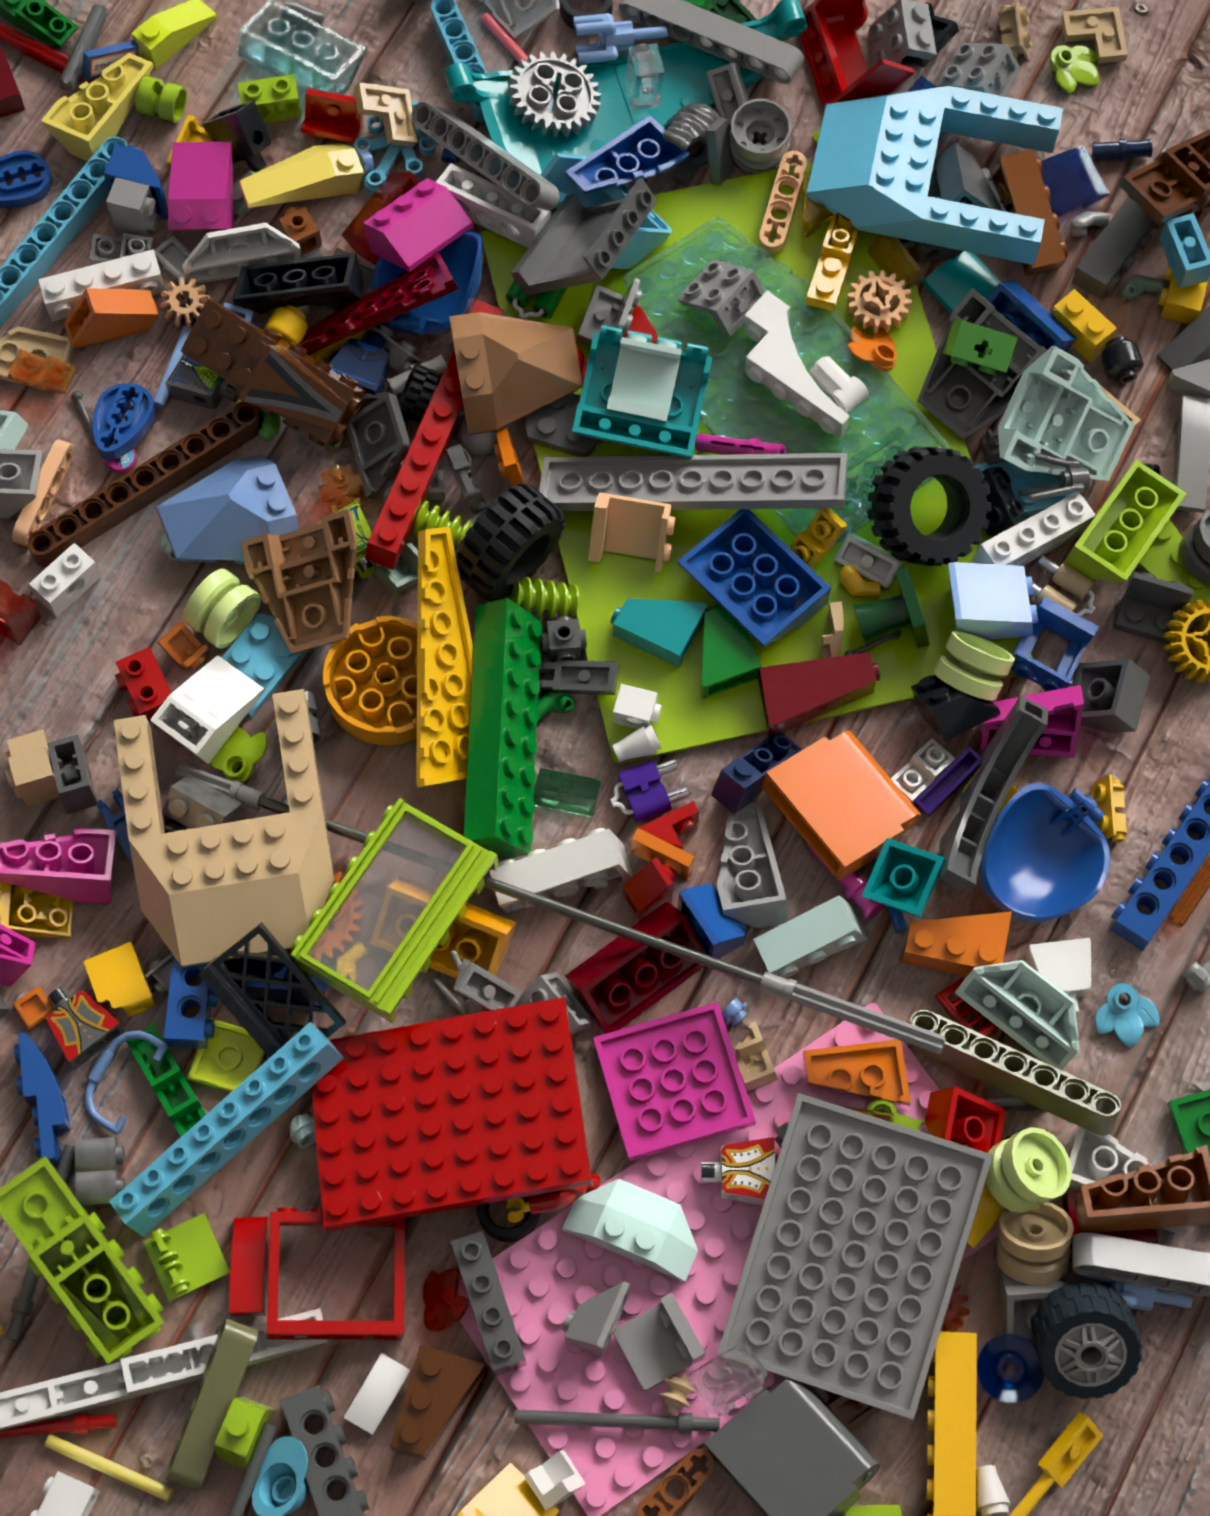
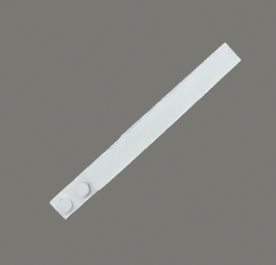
M319 1308L278 1320H323ZM267 1322L249 1326L258 1330V1336L247 1366L324 1344L328 1340H266ZM218 1334L123 1358L118 1363L0 1392V1430L58 1415L63 1417L199 1380L202 1378Z

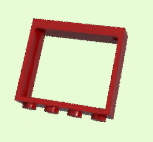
M294 1207L277 1208V1212H270L266 1340L402 1341L404 1336L405 1218L357 1226L394 1227L393 1321L278 1320L280 1226H324L322 1207L311 1208L310 1212H297V1209Z

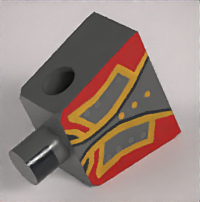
M59 987L47 997L56 1010L49 1014L46 1020L67 1060L75 1070L125 1032L118 1020L83 990L71 998L64 987Z

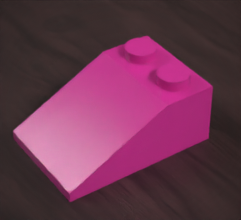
M173 142L168 193L169 230L194 232L222 231L234 228L232 142Z

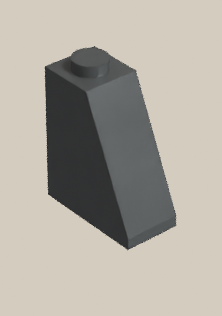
M954 143L934 160L942 199L1003 211L974 155Z

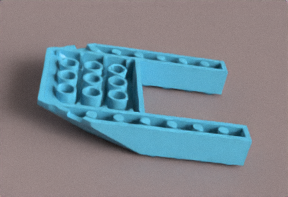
M952 86L827 104L806 196L816 203L823 204L833 214L837 215L840 213L851 220L850 225L861 231L1034 265L1041 244L1045 219L929 197L927 195L940 131L1053 153L1060 130L1063 108Z

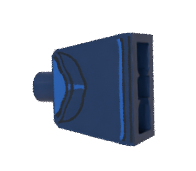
M372 332L369 334L366 342L355 338L348 339L329 363L333 366L331 370L339 375L346 374L358 382L357 386L366 391L365 394L375 395L382 393L390 369L389 352L382 349L386 343L385 338L378 333Z

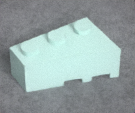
M837 896L753 940L768 972L782 978H788L799 971L798 969L804 966L818 963L828 956L869 939L853 906L841 896Z

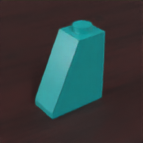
M627 598L623 607L618 606L612 615L610 623L613 624V636L674 666L680 667L704 623V615L708 610V605L703 602Z

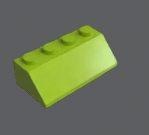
M1135 460L1064 562L1090 579L1125 583L1187 493L1138 460Z

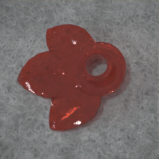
M450 1268L440 1274L432 1270L426 1277L423 1286V1300L426 1306L423 1316L424 1324L430 1331L440 1332L448 1329L453 1322L459 1321L464 1316L469 1306L470 1300L462 1295H458V1268Z

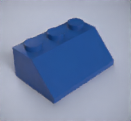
M1015 280L1000 282L987 299V301L995 306V310L1040 347L1043 346L1048 350L1051 346H1056L1067 352L1078 339Z

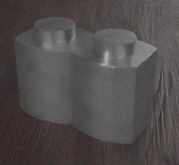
M116 1137L75 1140L76 1199L84 1209L112 1207L109 1201L126 1187L125 1178H119V1165H125L124 1145H119Z

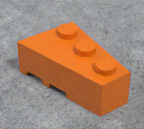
M1012 912L911 921L906 934L901 963L966 977L974 967L1003 963Z

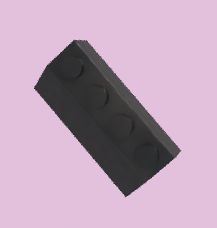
M356 253L242 266L232 300L234 305L258 313L286 307L287 305L297 308L298 306L307 305L322 306L326 303L340 301L348 303L361 299L364 281Z

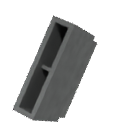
M791 1378L784 1380L771 1393L765 1388L704 1442L707 1451L713 1456L718 1465L764 1516H842L861 1499L859 1490L880 1469V1464L805 1383Z

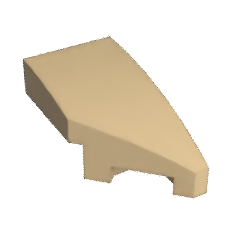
M842 601L829 603L827 618L831 634L822 635L821 650L823 659L838 657L844 625Z
M756 1021L749 1025L748 1029L750 1032L744 1042H739L735 1048L738 1056L736 1059L747 1091L778 1080Z

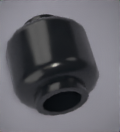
M1125 336L1109 340L1100 354L1107 377L1114 381L1119 380L1120 383H1129L1135 380L1137 374L1144 366L1137 343Z

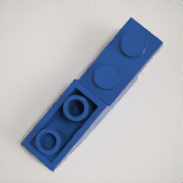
M19 1033V1044L14 1045L16 1063L21 1064V1076H17L16 1079L19 1096L23 1095V1098L29 1105L37 1104V1106H32L34 1125H39V1138H35L37 1158L46 1156L53 1166L59 1165L58 1133L71 1131L65 1096L59 1080L42 1052L26 1033Z

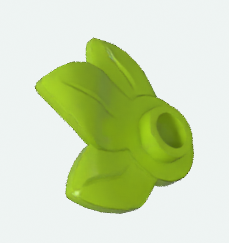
M1059 45L1051 51L1049 65L1056 72L1058 85L1067 93L1071 94L1075 90L1077 83L1086 86H1097L1099 84V73L1095 65H1093L1097 61V56L1092 49L1081 45L1073 48Z
M237 726L210 763L215 769L223 771L228 780L243 783L251 777L254 765L264 757L267 749V737L264 732L250 737L244 729ZM243 765L241 770L237 772V768Z

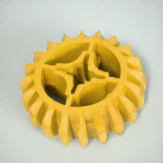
M1197 600L1193 605L1190 603L1183 605L1182 611L1174 612L1173 617L1175 620H1170L1166 624L1171 631L1164 633L1163 636L1165 639L1170 640V644L1165 645L1163 649L1172 651L1173 655L1167 661H1177L1178 664L1175 671L1181 672L1185 670V679L1189 680L1195 676L1196 683H1202L1205 680L1210 683V645L1207 646V642L1210 644V600L1206 601V603L1203 600ZM1195 618H1201L1196 632L1188 634L1187 629L1190 623ZM1188 647L1192 650L1193 656L1191 655Z

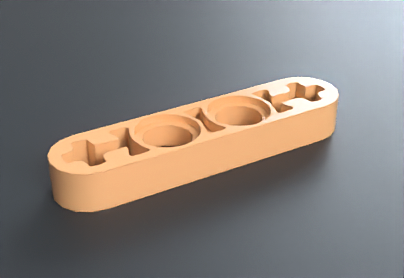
M798 151L785 153L778 168L759 235L760 249L767 254L779 253L783 250L806 174L807 159ZM792 162L797 163L793 176L789 175V168ZM783 185H789L794 189V193L783 195L778 189ZM780 209L787 213V217L777 220L772 217L771 213L774 210ZM772 228L777 230L774 243L768 242V239L771 237Z
M58 439L52 445L40 471L36 498L23 507L15 523L12 533V541L14 543L28 547L27 541L29 536L41 528L73 459V444Z

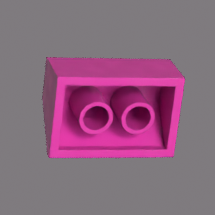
M428 178L363 222L370 252L409 272L473 227V222L449 189Z

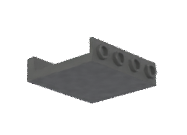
M638 178L624 199L584 208L575 194L567 195L510 274L527 296L601 281L658 200L642 178Z

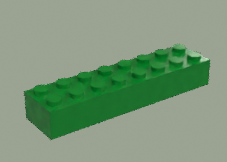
M508 598L476 605L464 837L489 852L496 853L498 860L526 856L531 852V843L533 841L532 818L535 809L533 795L534 782L536 780V728L539 720L537 706L538 694L540 692V638L543 631L539 618Z

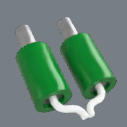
M514 280L506 294V300L513 305L514 309L519 311V317L524 320L530 316L551 318L567 288L539 293L532 306L534 312L524 314L522 308L526 306L531 295L527 296L516 280Z

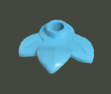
M1126 983L1115 984L1108 990L1106 1003L1097 1010L1095 1015V1025L1099 1034L1114 1030L1119 1040L1129 1048L1135 1047L1140 1041L1144 1026L1156 1027L1160 1023L1159 1013L1152 1001L1139 997L1135 988ZM1122 993L1128 997V1002L1124 1006L1118 1000Z

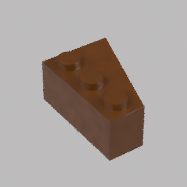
M420 1345L390 1443L391 1449L395 1452L426 1460L479 1379L487 1371L486 1364Z

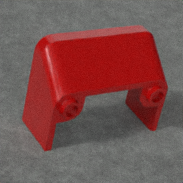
M814 0L803 10L807 28L803 33L799 34L823 106L826 107L827 104L890 94L915 73L911 67L885 59H880L868 70L856 35V31L867 20L868 9L865 0Z

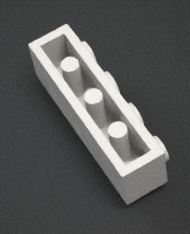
M154 249L38 279L51 322L67 318L86 288L150 290L152 295L166 291Z

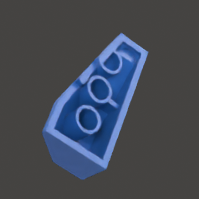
M649 115L565 171L564 175L585 195L636 181L638 178L643 179L668 172L687 159L689 153L663 140L661 135L666 130Z

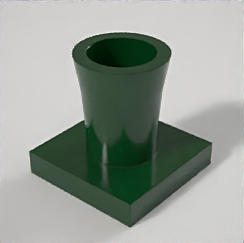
M908 567L896 571L900 589L899 595L853 604L865 645L908 627L912 628L918 648L930 645L926 624Z

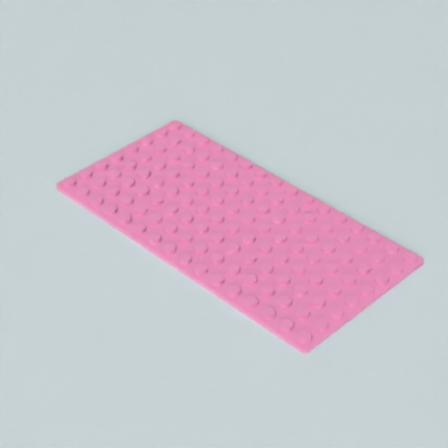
M870 1003L864 1007L883 1014L875 1003ZM844 1020L776 1066L774 1070L778 1078L777 1081L747 1091L745 1087L756 1125L641 1158L599 1186L602 1187L612 1181L621 1179L681 1205L698 1249L685 1283L563 1231L562 1228L572 1205L494 1257L492 1260L526 1360V1366L496 1376L518 1410L679 1416V1413H693L692 1417L720 1418L721 1428L765 1388L771 1393L788 1377L717 1354L763 1206L722 1199L720 1182H701V1162H720V1150L723 1145L779 1136L776 1129L790 1121L798 1093L865 1114L868 1105L877 1099L807 1085L803 1051L898 1039ZM901 1041L911 1104L910 1106L897 1103L892 1104L896 1107L898 1114L923 1120L926 1118L930 1092L940 1089L906 1043ZM877 1112L875 1114L876 1118L887 1120L885 1113ZM926 1125L920 1126L921 1132L930 1134ZM775 1140V1166H776L777 1159H778V1156H779V1153H780V1150H781V1148H780L779 1145L777 1144L776 1140ZM999 1219L974 1249L968 1246L965 1247L961 1262L998 1237ZM462 1279L444 1292V1298L491 1368ZM624 1281L630 1284L629 1297L615 1327L616 1329L659 1305L661 1298L673 1293L705 1352L703 1360L674 1375V1377L679 1378L681 1373L687 1374L686 1381L690 1382L691 1388L696 1390L695 1394H688L686 1398L691 1407H683L682 1410L675 1409L673 1414L668 1413L669 1406L663 1404L664 1399L658 1396L659 1393H667L669 1386L664 1381L647 1391L643 1390L613 1334L603 1358L565 1342L567 1332L562 1331V1327L569 1311L575 1313L579 1304ZM528 1424L549 1458L557 1452L564 1450L586 1484L576 1491L574 1496L587 1516H602L683 1459L689 1452L703 1445L706 1440L716 1433L692 1431V1434H678V1430Z

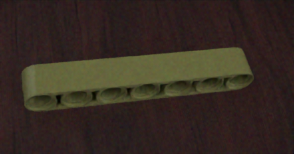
M919 1010L911 1016L910 1024L943 1035L946 1039L943 1051L940 1054L909 1044L914 1051L1092 1133L1109 1135L1116 1129L1121 1103L1119 1098L1113 1093L932 1011Z

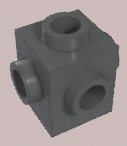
M563 616L557 617L553 621H547L548 632L542 633L543 651L550 652V662H556V660L581 661V648H587L585 629H579V620Z

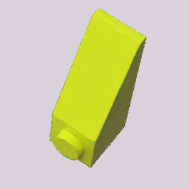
M191 0L151 16L134 30L131 35L133 40L139 45L138 55L152 62L153 68L157 70L218 17L202 1Z

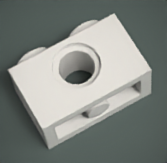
M73 543L33 579L29 585L35 598L57 618L101 578V574L96 562Z

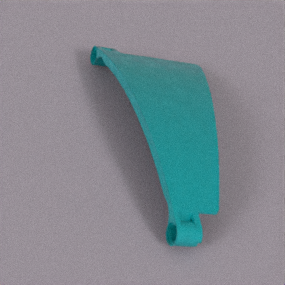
M782 0L767 16L758 20L741 23V25L780 41L795 37L803 33L807 28V22L799 0ZM677 42L641 52L621 55L615 61L587 64L576 63L575 66L578 68L583 65L586 66L585 74H594L592 82L599 83L597 92L601 93L599 99L601 104L594 121H590L588 128L584 129L581 127L579 134L571 130L568 137L562 131H559L557 137H554L552 130H548L545 135H542L541 127L538 126L533 131L531 130L532 122L529 121L523 124L522 119L524 115L514 114L516 106L509 105L511 97L507 95L508 82L513 70L479 74L472 72L465 63H456L447 67L444 75L454 102H479L490 140L541 175L556 153L588 157L649 115L664 128V124L674 114L691 103L705 104L713 109L716 108L706 72L731 62L683 42ZM740 67L746 89L764 78L762 75ZM558 75L556 76L547 110L549 113H552L555 96L560 84L561 77Z

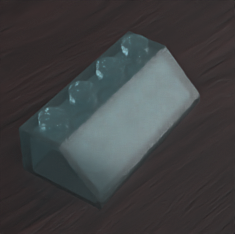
M268 0L239 29L238 56L276 76L295 74L297 87L306 92L308 88L345 95L352 85L367 50L366 47L275 0Z

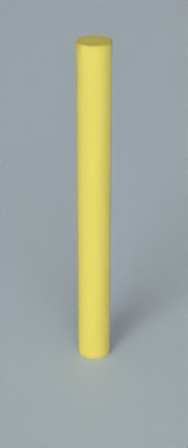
M52 1434L46 1439L44 1447L164 1501L168 1502L172 1496L173 1488Z

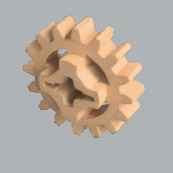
M881 270L879 276H875L873 271H869L867 279L862 275L858 276V282L851 284L850 293L847 296V303H849L848 314H854L853 322L863 321L862 329L864 330L869 325L873 326L874 333L878 332L879 327H883L886 332H890L891 324L899 328L901 320H907L912 304L910 299L911 290L904 289L905 281L896 282L895 273L890 277H885L884 270Z

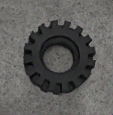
M418 363L413 366L398 402L402 416L418 423L421 421L435 391L439 372Z

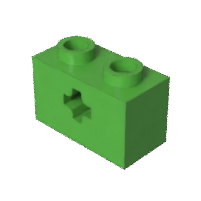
M954 318L943 353L952 356L950 360L952 363L968 367L970 361L980 364L979 371L991 375H996L997 370L1007 373L1018 337ZM975 345L985 346L984 351L978 352L974 350Z

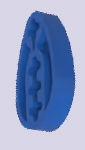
M22 150L0 157V208H17L32 205L41 201L49 193L52 186V175L46 160L41 155L32 151ZM40 171L41 176L35 178L34 172ZM26 174L27 180L21 182L20 175ZM12 178L13 184L7 186L6 180Z
M122 383L110 387L99 397L92 423L95 443L99 455L103 459L110 461L119 459L131 451L149 431L155 419L156 411L153 398L147 389L133 383ZM130 399H131V401H130L131 410H127V411H126L127 406H128L126 400H130ZM121 411H126V421H122Z

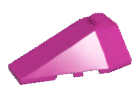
M82 828L74 830V834L55 837V834L44 835V839L25 842L21 839L0 843V881L77 902L111 904L117 830Z

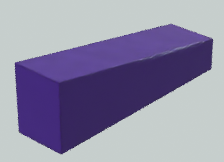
M969 746L914 801V804L930 817L978 771L981 766V756Z

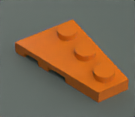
M900 1040L803 1051L808 1086L877 1100L883 1099L892 1103L910 1106V1093Z

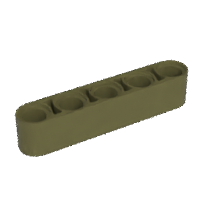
M229 1319L224 1320L168 1464L165 1480L194 1490L200 1489L215 1451L214 1444L229 1407L236 1396L258 1336L257 1329Z

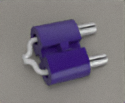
M652 760L618 772L619 783L615 785V795L610 799L613 807H619L625 814H632L636 823L671 811L672 803L689 798V792L686 787L667 793L664 785H662L660 776L677 770V762L671 760L656 766ZM620 787L628 801L630 810H627L622 803L616 802L619 798Z

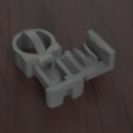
M460 444L445 449L450 469L459 485L467 508L470 507L473 514L487 509L478 484H472L469 479L471 477V459L467 450L461 447Z

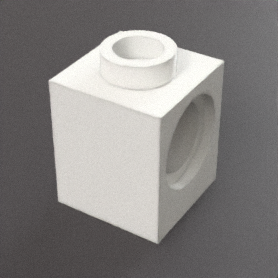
M621 684L613 710V723L638 729L643 725L646 728L651 726L652 722L658 723L662 705L657 704L658 693Z

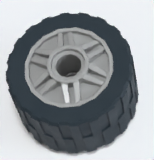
M1077 1281V1283L1062 1285L1057 1290L1054 1289L1040 1302L1032 1318L1031 1333L1043 1375L1046 1380L1051 1382L1055 1389L1064 1392L1065 1395L1070 1397H1079V1399L1103 1398L1105 1395L1116 1393L1121 1387L1126 1386L1130 1382L1133 1375H1136L1139 1363L1142 1361V1342L1130 1307L1127 1306L1126 1300L1121 1295H1118L1114 1289L1097 1282Z

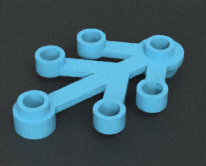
M411 101L412 109L419 101ZM370 116L368 118L367 126L371 134L379 135L384 132L385 126L382 117ZM373 123H380V126L373 127L371 125ZM416 127L420 153L424 156L433 155L436 152V141ZM386 136L373 140L360 137L354 142L355 150H360L361 152L369 151L370 154L388 148L376 170L369 172L364 179L365 190L372 197H380L387 192L388 181L386 176L400 152H402L406 163L407 175L413 179L423 175V163L416 158L412 147L387 144ZM425 144L432 145L430 148L423 147V145ZM361 145L368 146L366 149H359ZM413 166L419 167L416 171L410 170ZM373 180H380L377 183L371 182Z

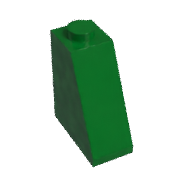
M719 604L710 607L704 615L700 693L703 699L758 679L759 667H762L747 631Z

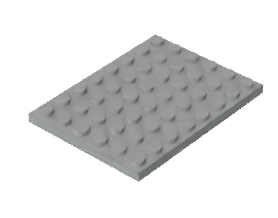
M798 1093L717 1354L914 1420L993 1155Z

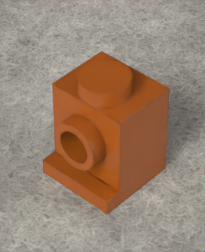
M291 207L284 211L283 217L279 218L281 231L299 244L301 255L322 246L320 230L315 225L306 207L301 209Z

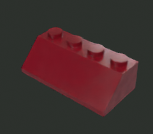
M665 902L631 927L706 954L685 914L669 902ZM619 936L566 974L565 978L575 995L594 1017L598 1026L607 1034L621 1029L705 966Z

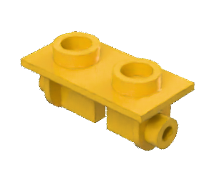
M1108 774L1092 784L1091 797L1097 802V807L1105 814L1099 822H1094V824L1099 828L1106 840L1112 837V842L1120 843L1125 841L1124 836L1127 835L1126 815L1116 813L1115 809L1122 810L1125 808L1124 786L1120 784L1119 779H1112V774Z

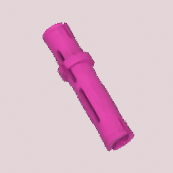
M699 433L695 440V450L700 453L720 455L786 454L784 444L761 442L758 438L744 440Z

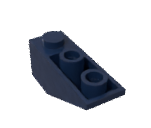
M783 733L769 736L721 769L711 796L733 814H736L763 791L761 787L766 772L799 753L802 748Z

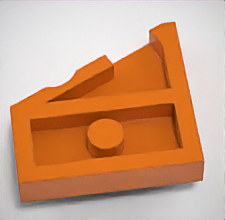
M502 428L496 431L498 443L493 444L497 458L500 461L498 466L503 479L509 478L512 486L524 484V475L508 428Z

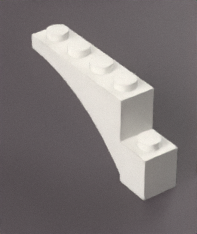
M766 291L744 317V331L753 341H760L746 356L745 372L754 382L762 383L768 387L778 399H785L791 403L802 416H809L818 422L825 432L833 433L841 439L848 431L850 416L827 397L803 365L790 332L789 318L791 307Z

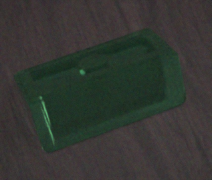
M540 768L534 787L533 800L535 806L591 817L595 813L602 780Z

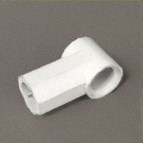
M829 356L820 358L809 370V375L829 395V399L847 414L869 398V392L863 382L855 376L850 378Z

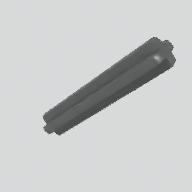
M95 4L92 7L59 80L61 89H67L68 91L75 89L82 74L83 52L93 49L107 18V8L105 6Z

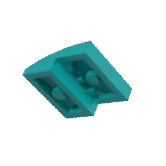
M964 251L933 271L923 280L922 284L952 314V311L971 288L987 300L1001 281L974 253Z

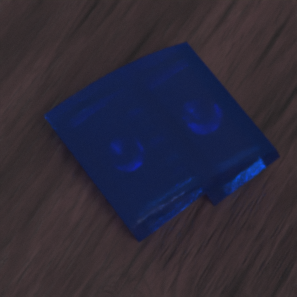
M1085 146L1059 153L1041 161L1043 166L1042 180L1044 186L1047 185L1051 193L1050 207L1052 213H1056L1057 217L1080 205L1085 209L1110 195Z

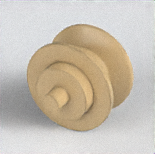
M681 1373L679 1378L673 1376L671 1380L664 1379V1382L669 1386L667 1393H659L658 1396L664 1399L663 1404L669 1406L667 1412L673 1414L675 1409L682 1410L683 1407H691L686 1398L688 1394H695L696 1390L691 1388L690 1382L686 1381L687 1374Z

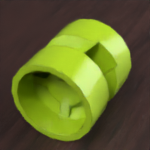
M145 76L141 80L136 93V111L152 117L158 114L162 120L178 123L186 107L187 89L184 86L171 82L164 85V82L160 79Z

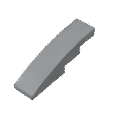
M1183 395L1180 403V427L1177 438L1174 485L1187 494L1176 510L1204 513L1210 466V398Z

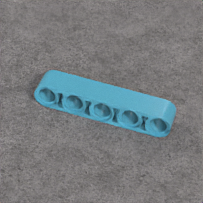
M433 0L431 3L433 27L450 66L456 63H465L472 72L486 74V69L455 0ZM479 102L467 103L475 121L485 124Z

